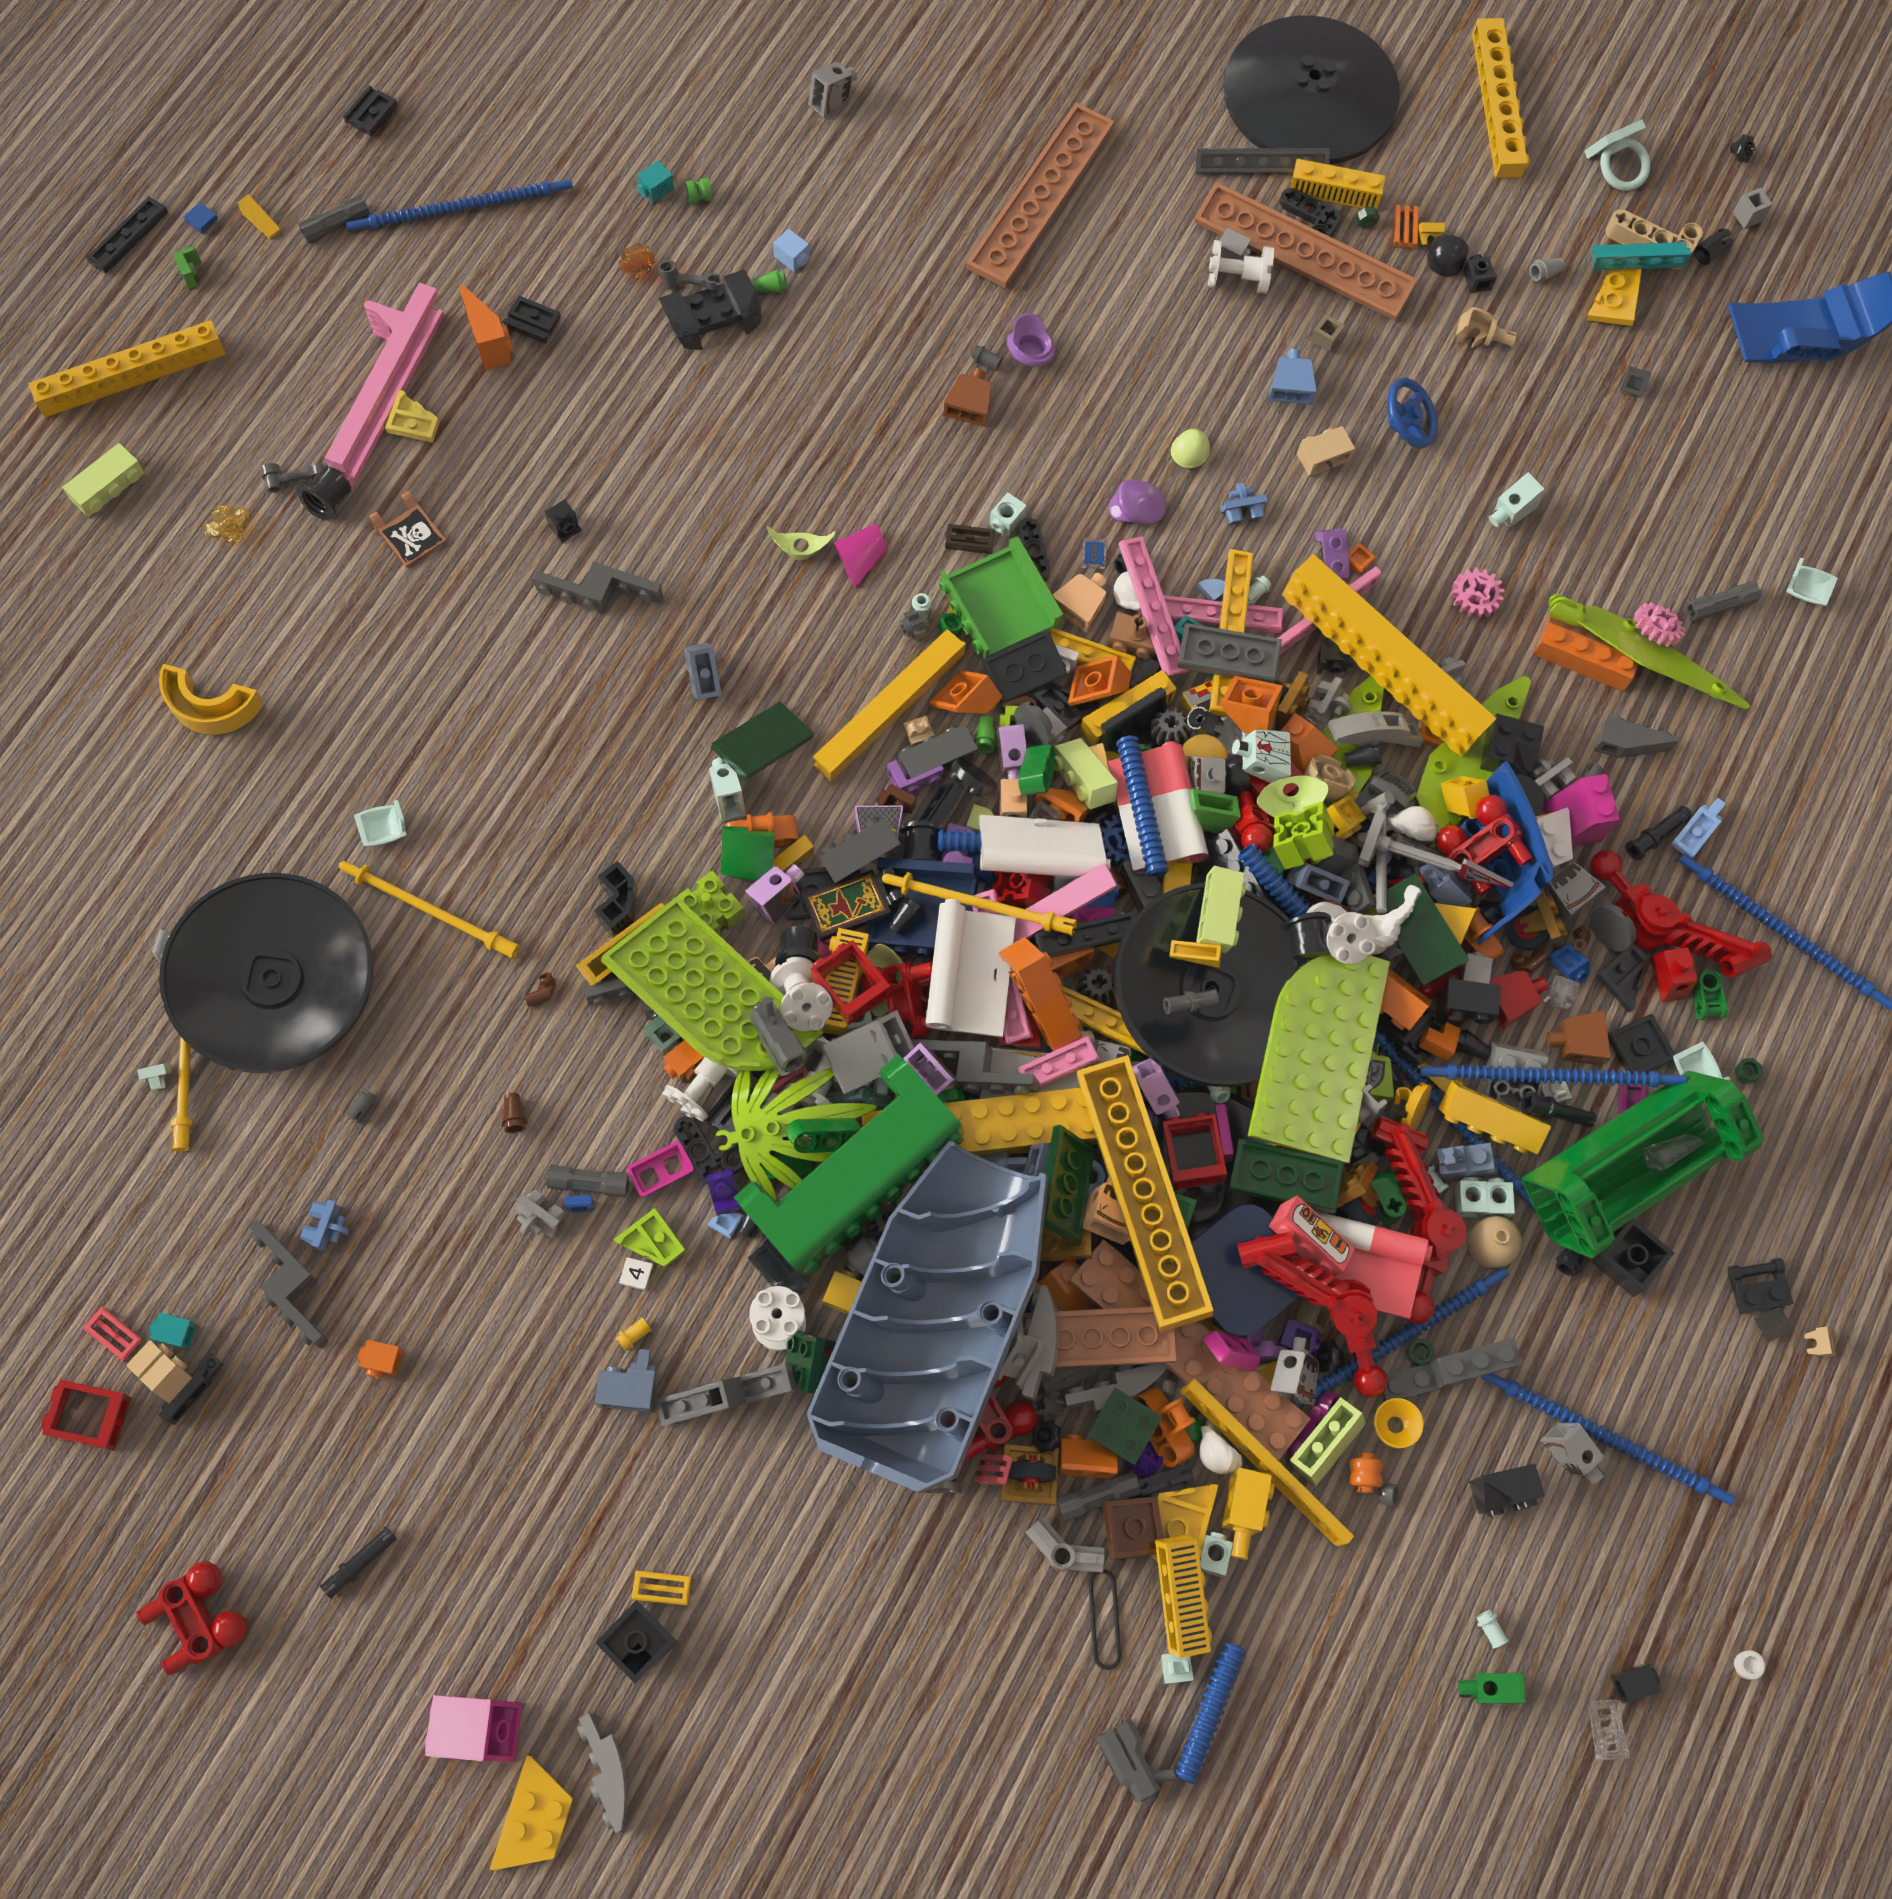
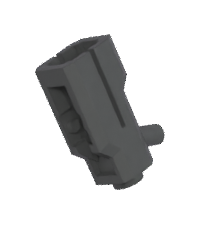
M763 998V1002L753 1007L750 1021L755 1027L760 1042L779 1074L785 1076L804 1065L807 1052L798 1037L790 1030L776 1004L773 1002V998Z
M1132 1719L1117 1725L1112 1730L1110 1729L1095 1738L1118 1784L1128 1787L1135 1802L1141 1801L1145 1805L1158 1798L1156 1792L1160 1790L1157 1782L1175 1781L1174 1769L1155 1770L1152 1765L1146 1763L1140 1751L1143 1740Z

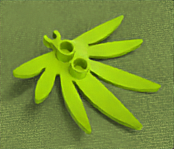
M831 1067L793 1084L775 1097L764 1109H761V1106L779 1077L778 1070L773 1068L763 1073L752 1092L749 1103L751 1071L740 1070L736 1078L731 1105L736 1131L720 1130L716 1133L718 1137L725 1135L728 1138L727 1144L719 1146V1150H730L738 1143L741 1160L751 1182L757 1181L776 1203L779 1201L776 1191L761 1163L773 1176L792 1189L803 1179L785 1163L772 1156V1150L791 1157L824 1162L834 1153H799L796 1151L790 1140H784V1137H788L786 1129L790 1122L797 1119H857L877 1109V1106L872 1104L837 1103L806 1107L779 1115V1112L802 1101L835 1077Z

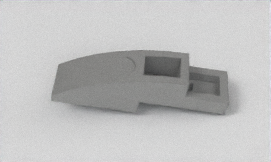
M1365 712L1343 716L1328 722V727L1335 742L1365 746L1370 743L1376 745L1383 741L1420 747L1424 742L1417 724L1405 721L1402 713Z
M1041 1285L1040 1291H1035L1032 1299V1307H1035L1032 1318H1027L1024 1333L1027 1336L1043 1341L1042 1352L1023 1384L1019 1387L1020 1390H1023L1022 1395L1025 1398L1036 1401L1043 1374L1054 1377L1059 1348L1056 1309L1050 1290L1045 1285Z
M1163 1363L1144 1364L1143 1367L1134 1368L1133 1364L1117 1368L1118 1372H1115L1112 1376L1114 1382L1112 1385L1110 1381H1103L1094 1384V1389L1085 1391L1084 1387L1069 1389L1068 1394L1063 1397V1401H1065L1064 1407L1069 1409L1091 1404L1093 1413H1100L1115 1387L1133 1398V1396L1144 1392L1155 1383L1167 1367Z
M588 1713L578 1718L581 1725L577 1729L583 1742L588 1741L593 1752L589 1753V1757L596 1770L600 1768L602 1771L601 1774L592 1778L594 1785L590 1786L596 1802L602 1801L606 1812L602 1813L607 1828L609 1830L613 1828L615 1833L624 1830L627 1814L625 1767L615 1735L611 1734L603 1739L593 1714Z

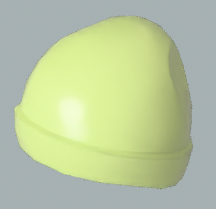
M1199 429L1184 431L1175 439L1171 448V456L1174 462L1186 469L1202 466L1210 453L1209 440L1206 434Z

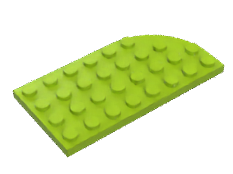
M675 897L602 955L601 962L690 1046L707 1059L719 1065L737 1070L761 1071L776 1068L760 1042L758 1033L750 1021V1015L753 1007L763 1002L765 997H772L773 1002L780 1011L784 995L678 897ZM789 1026L792 1033L798 1037L805 1051L814 1045L818 1038H822L824 1033L821 1029L799 1031Z
M1331 954L1319 956L1301 966L1287 980L1280 992L1274 1010L1248 1137L1311 1155L1343 1161L1344 1164L1350 1162L1363 1097L1362 1089L1366 1083L1390 961L1367 955L1365 959L1358 963L1346 964L1337 961Z

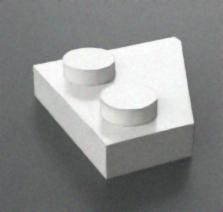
M1568 807L1537 819L1548 851L1551 867L1554 868L1573 859Z

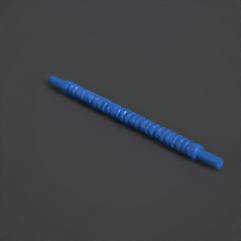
M571 179L553 183L544 181L540 185L535 183L533 187L529 184L527 188L524 186L521 189L515 187V190L509 188V191L503 189L501 193L497 190L496 194L490 192V195L483 193V196L477 194L476 198L471 195L470 199H467V197H464V200L458 198L457 201L451 199L450 203L445 200L444 204H441L439 201L438 205L432 203V206L425 204V207L419 205L418 209L413 206L412 210L406 208V211L399 209V212L393 210L392 214L388 211L386 215H383V213H380V216L371 214L369 218L346 222L348 231L368 227L378 229L379 225L385 227L386 224L392 226L393 222L398 225L399 221H402V223H405V220L411 222V219L418 221L419 217L424 220L425 216H428V218H431V215L437 217V214L443 216L445 212L450 215L451 211L456 214L457 210H460V212H463V209L469 211V208L475 210L477 206L482 209L483 205L489 207V204L495 206V203H499L501 205L503 201L507 204L509 200L514 202V199H518V201H521V198L527 200V197L533 199L534 195H537L538 198L541 194L543 196H550L551 192L572 189L573 185Z
M1683 854L1678 862L1697 874L1700 881L1703 883L1708 882V886H1714L1715 891L1720 890L1721 895L1726 894V899H1733V904L1737 902L1739 908L1744 907L1745 912L1750 911V916H1757V921L1761 919L1763 925L1768 924L1769 929L1774 928L1775 933L1780 932L1781 938L1787 937V942L1792 941L1793 946L1798 945L1799 950L1804 949L1806 955L1811 954V959L1817 958V963L1822 962L1824 968L1828 966L1830 972L1835 971V976L1841 975V980H1848L1847 984L1850 985L1852 983L1854 989L1859 988V992L1865 997L1869 995L1887 1009H1892V999L1876 989L1873 982L1870 980L1865 981V977H1859L1858 972L1853 973L1851 967L1849 969L1846 968V963L1840 964V959L1835 960L1833 959L1834 955L1829 956L1827 950L1822 951L1821 946L1816 947V942L1810 943L1809 937L1803 938V933L1799 935L1797 929L1792 930L1791 925L1786 926L1784 920L1782 922L1779 921V916L1773 917V912L1768 913L1767 908L1762 909L1760 903L1758 905L1755 904V899L1749 900V895L1743 896V891L1738 892L1737 887L1732 888L1730 882L1725 883V878L1719 879V874L1714 875V871L1709 867L1704 868L1686 854Z
M1376 1028L1374 1042H1377L1382 1048L1381 1052L1385 1051L1387 1053L1386 1057L1392 1058L1391 1063L1395 1062L1397 1064L1396 1068L1400 1067L1402 1069L1401 1073L1407 1074L1406 1079L1410 1078L1412 1085L1416 1084L1418 1086L1421 1082L1428 1084L1429 1079H1424L1417 1072L1419 1069L1413 1068V1062L1409 1063L1407 1060H1402L1396 1056L1399 1053L1397 1050L1398 1046L1394 1047L1392 1045L1393 1041H1388V1036ZM1431 1084L1429 1100L1433 1102L1432 1106H1437V1112H1439L1438 1107L1444 1095L1440 1096L1438 1094L1439 1090H1434V1084ZM1459 1121L1458 1125L1452 1123V1128H1457V1133L1463 1134L1462 1139H1468V1145L1485 1144V1139L1481 1140L1479 1138L1480 1134H1475L1467 1129L1468 1124ZM1496 1156L1498 1173L1500 1174L1499 1178L1503 1177L1505 1179L1504 1182H1513V1193H1518L1535 1212L1522 1184L1521 1177L1517 1178V1173H1512L1510 1171L1511 1167L1507 1168L1505 1166L1506 1161L1502 1162L1500 1160L1501 1156Z
M1448 1064L1447 1067L1421 1066L1420 1068L1421 1076L1447 1077L1448 1080L1460 1078L1462 1081L1464 1078H1467L1469 1081L1472 1078H1475L1476 1081H1479V1078H1482L1483 1081L1489 1078L1492 1082L1494 1079H1497L1499 1082L1502 1079H1505L1506 1082H1509L1510 1079L1516 1082L1519 1079L1522 1083L1525 1080H1528L1529 1083L1532 1080H1535L1536 1083L1542 1080L1543 1083L1550 1081L1552 1084L1555 1081H1558L1559 1084L1563 1081L1566 1084L1573 1081L1575 1085L1578 1082L1582 1085L1585 1082H1588L1589 1085H1592L1593 1082L1596 1085H1600L1603 1082L1605 1086L1608 1083H1611L1612 1086L1616 1083L1619 1086H1622L1623 1083L1626 1086H1630L1632 1083L1635 1087L1638 1084H1641L1642 1087L1648 1084L1649 1087L1656 1088L1659 1085H1680L1686 1082V1075L1659 1074L1657 1071H1649L1648 1074L1645 1071H1642L1641 1074L1638 1071H1634L1632 1074L1629 1070L1626 1073H1623L1622 1070H1619L1618 1073L1615 1070L1608 1073L1606 1069L1603 1072L1599 1069L1596 1072H1593L1592 1069H1589L1588 1072L1585 1069H1581L1578 1072L1576 1068L1573 1071H1570L1569 1068L1565 1071L1562 1068H1559L1558 1071L1551 1068L1548 1071L1546 1067L1543 1070H1540L1539 1067H1536L1535 1070L1532 1067H1529L1528 1070L1521 1067L1518 1070L1516 1066L1513 1069H1510L1509 1066H1506L1505 1069H1502L1501 1066L1495 1069L1493 1065L1488 1069L1486 1065L1483 1068H1480L1479 1065H1476L1475 1068L1468 1065V1068H1465L1463 1064L1460 1067H1457L1456 1064Z
M1502 1267L1483 1280L1477 1279L1472 1283V1287L1466 1286V1291L1461 1289L1460 1295L1455 1293L1454 1298H1448V1302L1442 1301V1306H1435L1434 1314L1426 1323L1419 1325L1411 1323L1410 1326L1406 1324L1404 1325V1330L1399 1328L1398 1333H1392V1337L1386 1336V1341L1380 1340L1379 1344L1381 1347L1372 1352L1374 1362H1378V1357L1383 1359L1385 1353L1387 1355L1391 1354V1349L1396 1351L1397 1346L1402 1347L1403 1342L1409 1343V1338L1415 1339V1334L1421 1335L1422 1330L1428 1331V1326L1434 1327V1322L1439 1324L1441 1318L1444 1320L1447 1318V1314L1452 1316L1453 1310L1458 1312L1459 1307H1465V1303L1471 1304V1299L1477 1300V1296L1482 1297L1487 1294L1490 1287L1509 1276L1507 1270ZM1354 1358V1361L1348 1360V1365L1343 1363L1342 1369L1337 1367L1335 1373L1329 1372V1377L1324 1375L1322 1381L1317 1380L1315 1401L1322 1397V1393H1328V1389L1334 1390V1385L1340 1386V1381L1346 1382L1347 1377L1353 1378V1373L1359 1368L1356 1358ZM1294 1400L1292 1401V1403L1298 1408L1304 1405L1301 1403H1297Z
M1494 1373L1481 1376V1379L1504 1390L1507 1396L1512 1398L1516 1396L1517 1401L1523 1399L1525 1405L1530 1403L1531 1408L1538 1407L1539 1412L1544 1410L1545 1415L1552 1414V1418L1556 1419L1558 1417L1561 1423L1563 1421H1566V1423H1580L1589 1437L1593 1435L1596 1441L1601 1439L1602 1444L1609 1443L1610 1448L1615 1446L1618 1452L1623 1450V1454H1630L1631 1459L1637 1457L1638 1462L1644 1461L1645 1466L1652 1465L1653 1470L1658 1468L1659 1473L1666 1472L1667 1477L1672 1475L1674 1481L1680 1479L1681 1484L1687 1483L1688 1488L1694 1487V1490L1700 1494L1707 1493L1728 1505H1731L1734 1501V1495L1711 1484L1708 1478L1704 1476L1697 1477V1473L1691 1474L1690 1469L1683 1470L1682 1465L1677 1467L1675 1462L1669 1463L1668 1458L1663 1460L1660 1454L1655 1456L1654 1451L1647 1452L1646 1447L1641 1449L1639 1443L1634 1445L1632 1440L1626 1441L1625 1436L1620 1438L1617 1432L1612 1434L1611 1429L1606 1431L1603 1425L1598 1427L1597 1422L1590 1423L1589 1418L1584 1420L1582 1414L1577 1416L1575 1411L1569 1412L1568 1407L1563 1409L1561 1404L1555 1405L1554 1400L1549 1402L1546 1396L1541 1398L1540 1393L1535 1395L1533 1389L1527 1391L1526 1386L1520 1387V1383L1513 1379L1508 1381Z

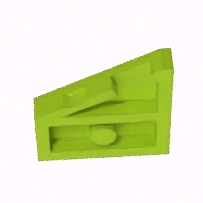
M656 1208L652 1209L614 1239L616 1243L664 1267L669 1266L687 1252L684 1245Z

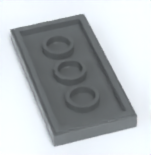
M1185 623L1177 668L1233 678L1240 676L1275 684L1282 639Z

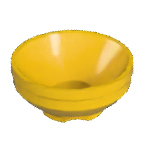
M1389 1399L1382 1403L1375 1412L1373 1419L1374 1431L1380 1441L1389 1447L1398 1449L1409 1447L1418 1441L1423 1432V1417L1419 1409L1406 1399ZM1395 1417L1402 1422L1400 1433H1393L1389 1430L1387 1424L1390 1418Z

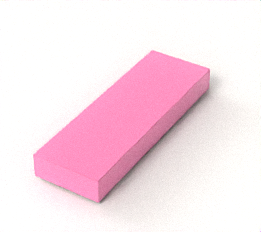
M1086 1036L1022 1065L1017 1070L1022 1074H1034L1040 1082L1039 1088L1100 1061V1058L1089 1036Z

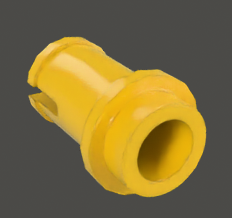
M641 1317L623 1333L620 1331L616 1340L625 1351L629 1348L632 1350L634 1348L633 1345L652 1330Z

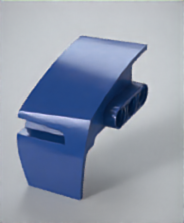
M1891 272L1878 274L1855 284L1837 286L1823 292L1824 297L1776 303H1730L1728 307L1744 362L1830 361L1859 348L1892 325Z
M1507 761L1502 763L1487 780L1489 795L1500 796L1506 802L1508 813L1522 828V833L1524 834L1522 842L1534 859L1521 867L1510 850L1507 849L1483 866V868L1513 882L1514 885L1512 888L1491 885L1492 889H1496L1502 899L1499 907L1504 914V918L1477 940L1478 945L1490 939L1539 896L1541 889L1553 878L1550 858L1537 819L1519 780ZM1468 818L1460 826L1465 831L1467 840L1486 827L1477 818ZM1508 825L1502 828V836L1504 838L1510 833Z

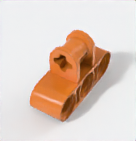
M772 812L760 816L747 814V820L732 821L724 825L748 827V831L774 832V848L789 847L799 839L797 820L793 815L772 817Z
M1469 903L1464 906V907L1472 908V906H1471ZM1476 907V913L1461 946L1467 954L1474 952L1482 953L1494 961L1503 955L1504 951L1494 935L1481 945H1478L1477 940L1489 931L1493 924H1489L1481 915V909Z
M1155 1387L1133 1396V1399L1162 1416L1160 1423L1149 1440L1157 1455L1163 1456L1162 1463L1167 1467H1174L1190 1459L1194 1455L1195 1448L1185 1429L1194 1424L1196 1420L1190 1417L1182 1404L1184 1402L1183 1398L1181 1397L1169 1403L1164 1393Z

